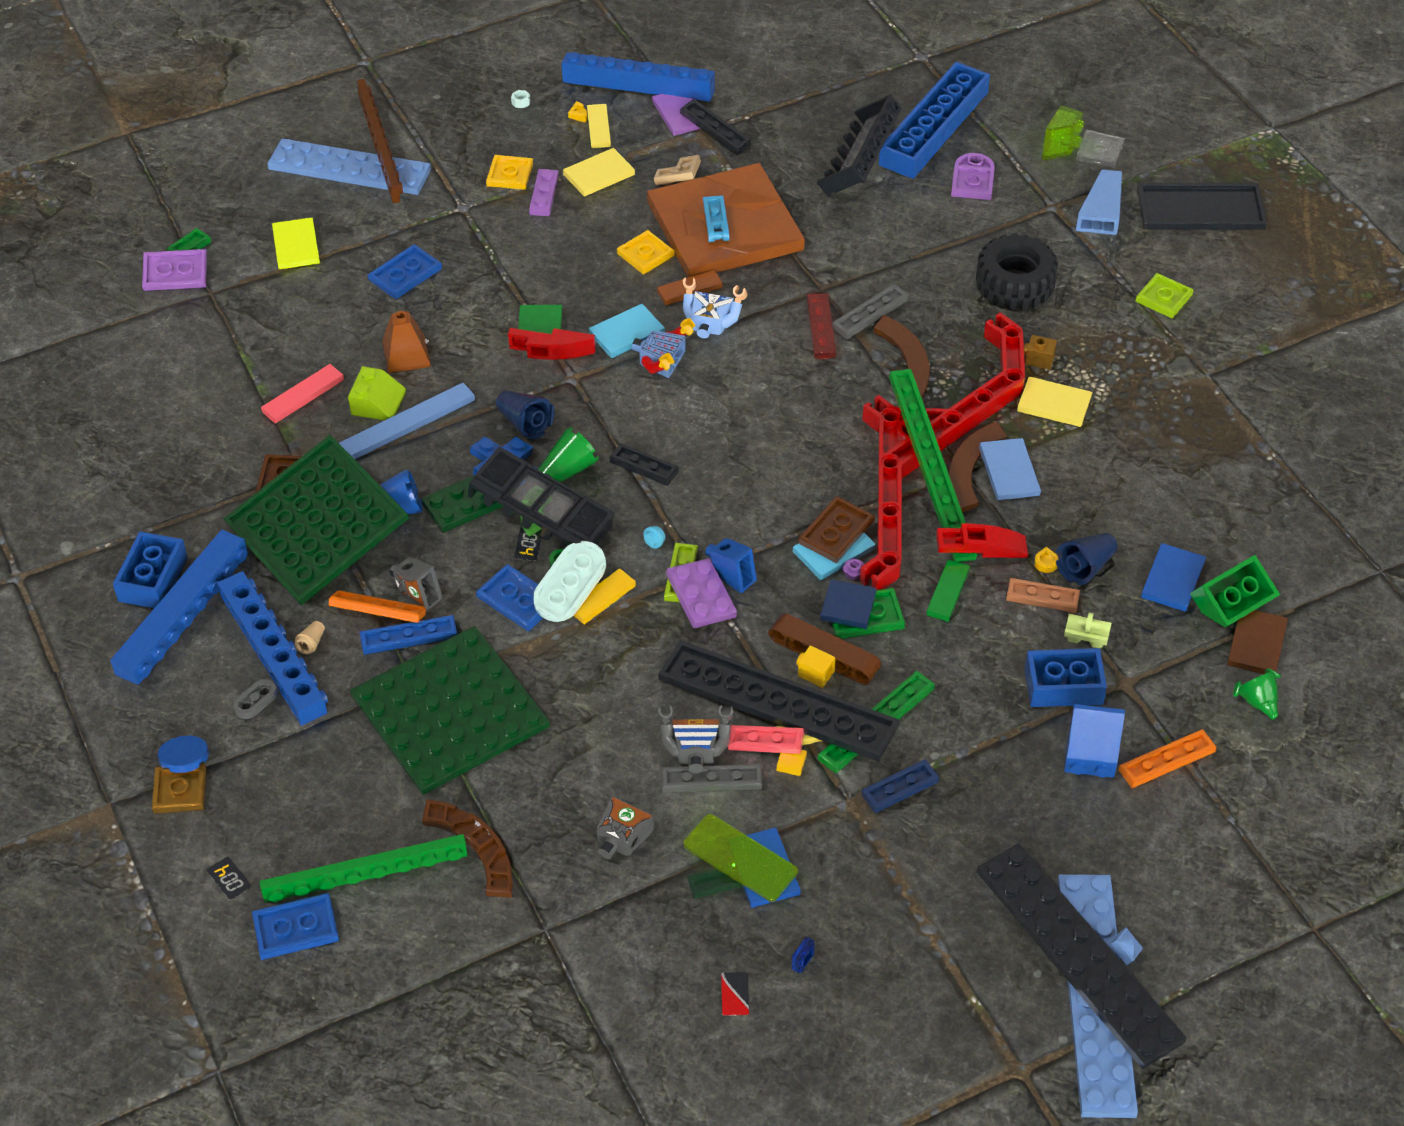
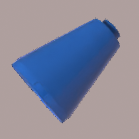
M408 469L380 484L407 514L423 512L421 498L418 499V488Z

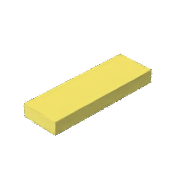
M606 104L587 105L591 148L611 147Z

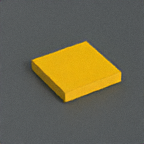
M494 155L486 180L487 186L526 190L533 167V158Z
M649 230L617 248V254L643 275L675 256V251Z

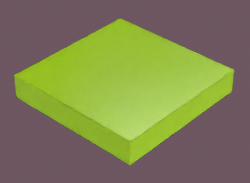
M1156 273L1136 296L1135 302L1173 319L1193 295L1194 289Z

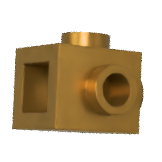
M1032 335L1030 342L1025 343L1024 346L1025 365L1050 370L1055 356L1057 340Z

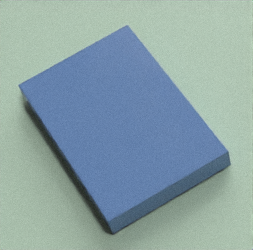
M1023 438L980 442L979 449L996 500L1040 496L1041 489Z

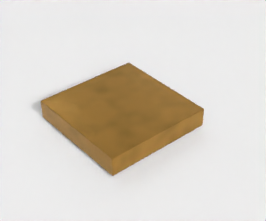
M200 764V767L185 773L170 772V769L166 767L165 769L155 767L152 800L153 814L204 810L206 765Z

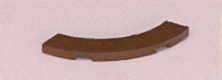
M883 315L874 327V333L897 346L902 352L901 355L905 360L907 369L912 370L921 398L923 399L928 387L930 371L926 351L910 330L894 319Z
M998 422L989 424L970 435L953 456L949 477L962 512L977 508L979 505V501L972 488L971 475L977 460L981 456L980 442L1007 440V435Z
M426 799L422 818L423 825L444 829L455 835L464 834L465 842L474 849L484 866L486 873V896L512 898L513 880L510 861L505 847L495 832L483 820L472 813L460 810L457 806L449 803Z

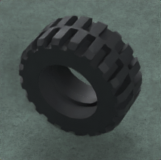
M1011 234V236L1001 235L999 239L994 238L989 241L979 253L976 272L977 288L985 299L988 298L990 303L993 305L998 304L1000 308L1004 309L1006 307L1014 311L1016 309H1021V311L1027 310L1029 307L1035 308L1040 303L1043 304L1047 301L1054 291L1058 269L1056 255L1045 242L1041 243L1040 239L1036 237L1030 238L1029 235L1025 234L1023 236L1018 234ZM1007 270H1019L1026 272V274L1010 273Z

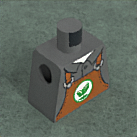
M410 557L400 565L394 564L390 568V575L395 578L400 594L415 605L424 606L426 612L443 599L433 566Z
M612 796L597 826V840L602 844L598 849L599 854L606 859H611L616 851L625 856L631 855L654 831V816Z

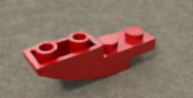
M510 328L508 332L509 349L527 351V357L532 359H570L593 354L596 351L595 335L555 328L552 334Z
M962 523L960 528H937L936 530L938 553H981L982 558L1028 557L1025 535L1006 528Z

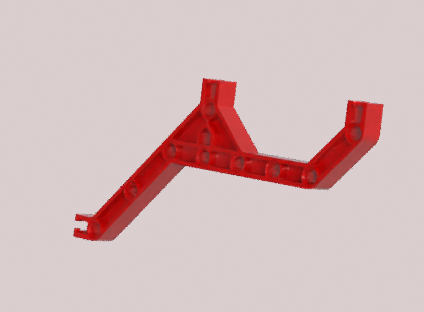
M1001 312L996 315L995 325L991 319L985 322L984 338L1000 349L1001 373L949 409L925 408L940 451L1009 404L1023 392L1025 379L1023 330ZM878 395L874 399V408L871 407L872 404L870 402L863 405L862 417L866 424L878 432L877 556L861 567L860 582L867 586L869 584L868 580L872 579V587L882 590L894 583L900 576L902 560V478L920 465L900 408L893 406L882 396Z

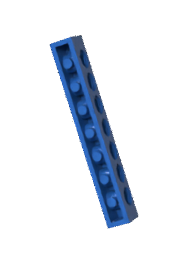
M242 571L217 582L222 600L300 725L302 726L328 714L326 709L328 699L325 692L318 690V684L314 675L307 673L304 659L297 657V650L293 642L286 640L287 635L283 626L276 624L277 619L272 609L267 610L266 601L261 593L257 594V588L253 579H248Z

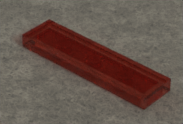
M828 293L807 294L814 359L836 358Z

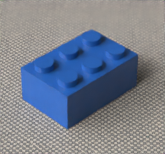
M139 531L113 582L118 602L155 608L175 585L188 558L183 539Z
M1100 648L1027 651L1024 669L1031 707L1104 704L1107 684Z

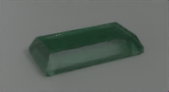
M736 864L687 876L694 899L743 887Z

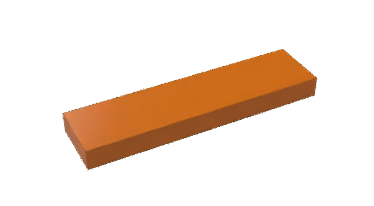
M338 590L329 598V606L416 623L426 615V608L424 606Z
M1202 729L1119 765L1118 770L1130 787L1134 788L1210 755L1216 751L1217 747Z

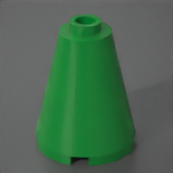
M568 427L538 468L539 471L549 474L560 483L594 465L599 459L598 456L594 458V448L581 433L578 432L575 435L571 432L574 429L572 427Z

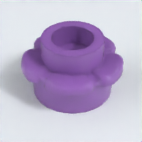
M857 559L846 561L843 566L845 576L850 580H859L861 567L864 563Z

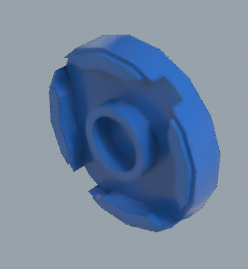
M196 736L172 738L159 748L158 760L161 767L164 769L165 767L169 768L170 772H189L200 767L199 763L203 760L204 763L206 762L209 755L208 746L203 739Z

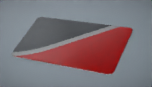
M722 973V1015H748V973Z

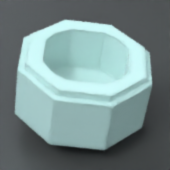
M525 90L513 92L511 96L512 105L516 108L529 106L530 94Z

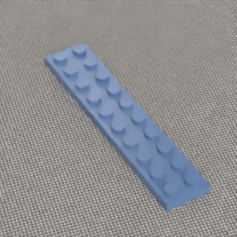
M1059 874L1058 889L1120 960L1119 955L1110 945L1117 936L1111 875ZM1068 982L1081 1117L1137 1118L1138 1109L1131 1055Z

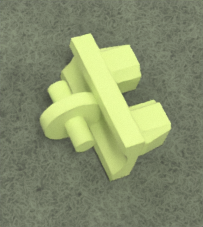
M1090 612L1088 618L1069 614L1064 636L1068 637V642L1077 644L1084 640L1090 642L1092 647L1101 649L1103 645L1107 646L1111 623L1093 619L1094 613Z

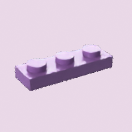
M538 169L529 208L530 215L550 216L559 177L558 170Z

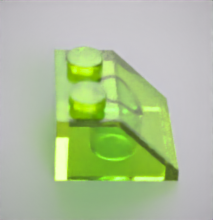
M1060 106L1046 128L1042 154L1043 160L1071 155L1075 148H1079L1082 141L1080 133L1084 127V121H1082L1083 112Z

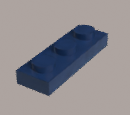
M924 759L863 789L862 797L873 812L877 813L938 783L939 776L927 760Z

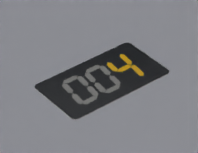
M520 528L514 559L537 560L542 529L529 537L524 529Z
M229 857L222 859L207 869V872L229 900L234 899L252 887Z

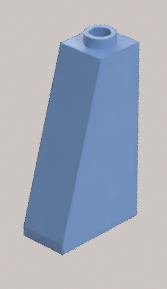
M1101 170L1078 213L1076 231L1117 235L1120 218L1122 171Z

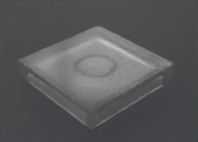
M1086 130L1076 159L1115 168L1125 138Z

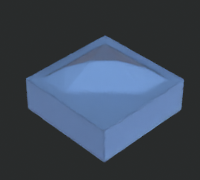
M1127 928L1121 930L1110 943L1111 947L1126 965L1133 962L1143 949Z

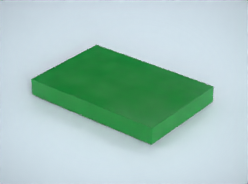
M894 588L876 590L867 629L831 622L834 635L840 639L905 629V621Z

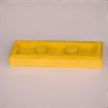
M619 568L594 587L574 617L585 625L636 586L635 580Z

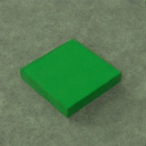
M520 305L518 329L552 334L554 328L561 329L562 305Z

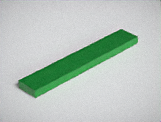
M915 671L874 706L872 710L900 719L933 691L935 684L920 672ZM830 744L818 754V760L836 774L858 754Z

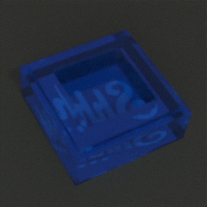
M806 936L792 955L791 969L798 973L803 971L814 956V940Z

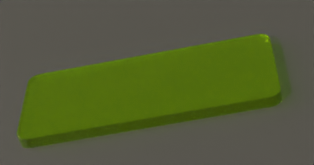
M712 814L706 815L684 840L685 849L769 902L776 901L798 874V868Z

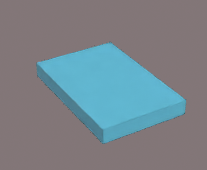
M643 304L589 328V334L595 335V341L611 359L631 350L635 338L646 340L651 331L665 332V327Z
M863 533L837 564L799 543L793 546V553L821 581L842 569L846 561L850 559L858 560L875 550L876 544Z

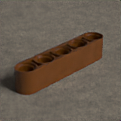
M787 613L781 614L768 631L769 637L775 643L798 654L805 653L811 645L834 656L835 672L863 685L869 684L881 667V661L875 655Z

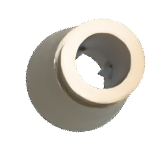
M313 621L312 624L295 637L294 645L297 651L308 655L316 650L325 630L321 622Z

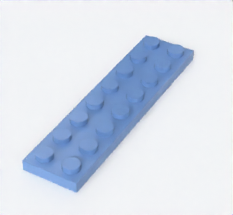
M282 138L267 163L269 170L388 190L377 154ZM392 157V160L394 159L396 170L399 173V181L402 182L403 193L419 195L431 171V164Z

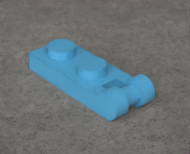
M723 195L703 197L708 242H715V240L719 239L729 241V229Z

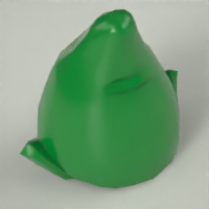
M1267 668L1264 675L1244 684L1238 681L1234 686L1233 697L1242 696L1247 703L1262 711L1271 720L1278 717V686L1276 678H1280L1281 675Z

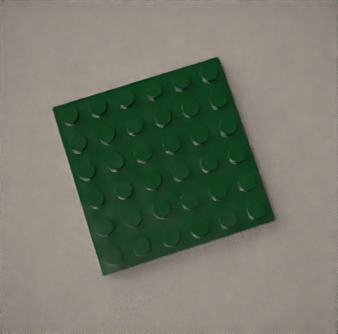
M328 435L227 515L224 521L238 537L245 539L246 546L301 606L407 521L409 516L331 435Z
M476 626L350 690L353 700L422 795L550 727L548 718Z

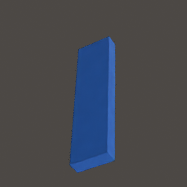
M453 615L422 620L418 623L411 622L360 631L363 655L445 641L457 635Z

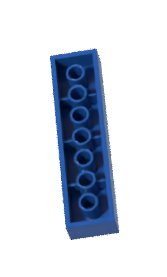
M955 62L886 139L879 153V166L914 179L988 94L990 74Z

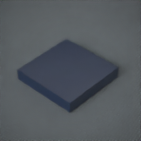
M831 579L820 620L867 629L877 588Z

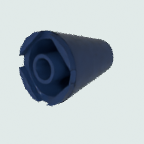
M505 390L499 394L496 400L497 409L528 439L542 437L545 434L543 431L547 426L551 427L555 416L554 406L544 397Z
M1109 533L1066 541L1060 544L1056 550V554L1058 553L1057 568L1060 574L1070 583L1074 581L1079 583L1077 585L1086 584L1094 578L1115 554L1118 547L1117 542Z

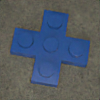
M483 437L471 446L470 454L482 461L474 467L473 475L480 470L500 445ZM517 437L502 447L523 460L529 457L533 451L532 446ZM524 479L520 485L525 484L527 480Z

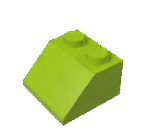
M362 366L348 396L351 415L385 421L396 415L406 393V388L384 370Z

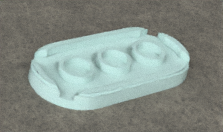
M581 541V543L568 545L562 551L534 591V606L541 617L549 621L560 622L576 614L606 570V559L598 545L588 541Z

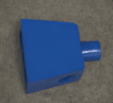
M726 538L717 545L710 544L706 548L705 554L711 558L720 579L737 592H744L757 581L753 552L750 547Z

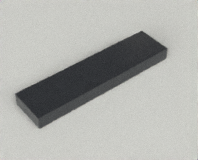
M692 99L680 108L681 115L736 155L750 146V139L695 99Z

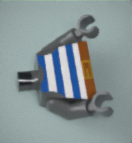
M723 705L719 707L722 723H719V719L672 720V724H670V718L673 714L672 707L668 706L670 714L664 716L661 714L660 706L657 715L663 722V725H660L663 746L672 756L677 757L679 765L688 766L691 773L702 772L703 766L714 764L715 757L720 756L729 745L731 731L729 720L734 716L732 706L729 715L722 714Z

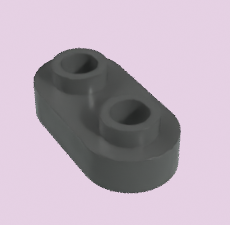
M261 679L255 682L235 699L233 703L235 714L241 719H250L256 716L276 699L277 689L275 683L269 679Z

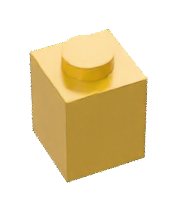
M810 645L806 652H802L797 659L798 677L823 688L835 672V657Z

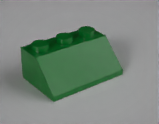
M1256 555L1192 591L1190 595L1202 614L1223 627H1227L1278 597L1280 593Z

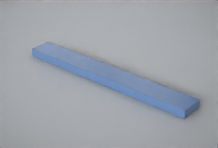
M461 383L339 444L354 459H357L475 401V396L464 383Z

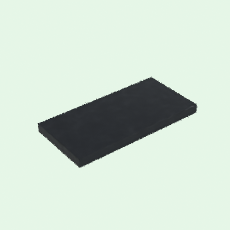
M1138 183L1137 186L1144 229L1266 230L1267 227L1258 183Z

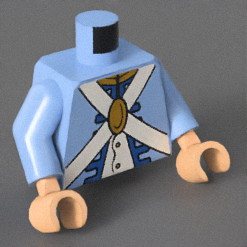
M686 277L683 279V286L686 290L683 298V312L686 318H690L694 322L695 327L692 329L697 331V335L700 338H708L710 333L720 335L725 328L737 322L742 307L741 300L747 297L745 288L742 294L737 295L739 287L738 285L734 287L733 294L736 297L734 301V298L703 292L695 291L692 294V291L696 288L695 279L693 278L691 286L686 285Z

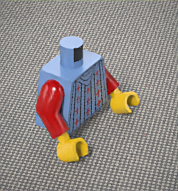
M687 318L681 322L680 327L673 331H651L646 340L635 338L632 343V350L640 352V364L650 374L658 373L670 378L686 351L685 335L693 333L692 328L695 327V324L690 318Z

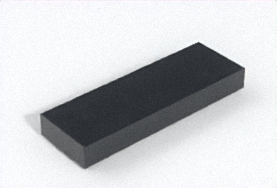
M622 443L619 444L609 457L610 463L666 486L671 483L679 472V466Z

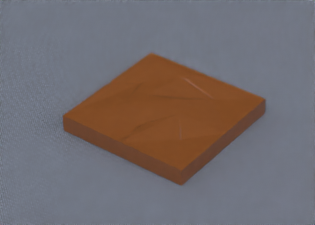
M760 163L647 191V203L671 248L675 251V255L687 277L715 270L718 273L804 250L803 235ZM723 195L729 229V241L719 239L715 240V242H708L703 197Z

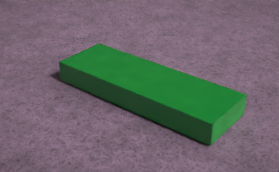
M947 560L928 606L927 616L949 622L970 571L969 565Z

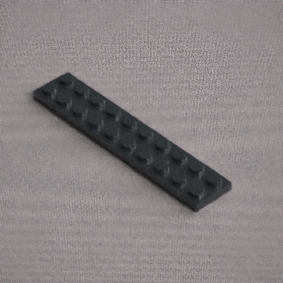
M682 640L679 641L658 673L660 681L730 707L732 706L787 728H803L806 735L876 761L881 760L899 727V719Z
M1019 843L977 867L978 875L1142 1069L1185 1043L1187 1037Z

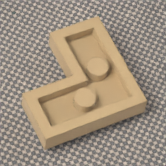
M700 156L682 157L679 159L677 166L658 169L654 176L655 184L667 186L674 182L693 180L701 163Z

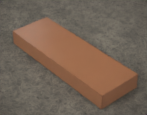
M1010 578L1006 601L1076 613L1080 590Z

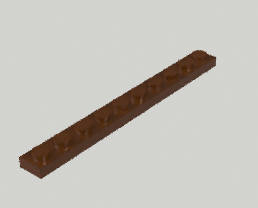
M365 79L357 80L359 100L392 203H399L400 194H403L402 182L399 181V173L396 170L394 159L392 160V152L389 149L388 139L385 138L384 127H382L381 118L378 116V109L375 106L371 87L366 85Z

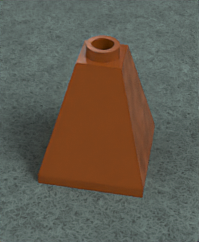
M398 311L391 314L382 340L388 374L431 367L424 333L409 311Z

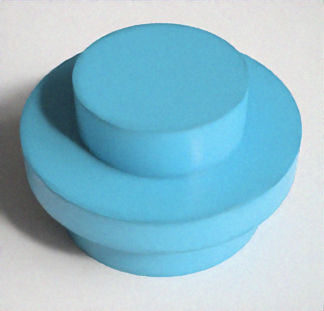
M650 526L644 530V540L647 545L657 549L663 545L665 534L660 527Z

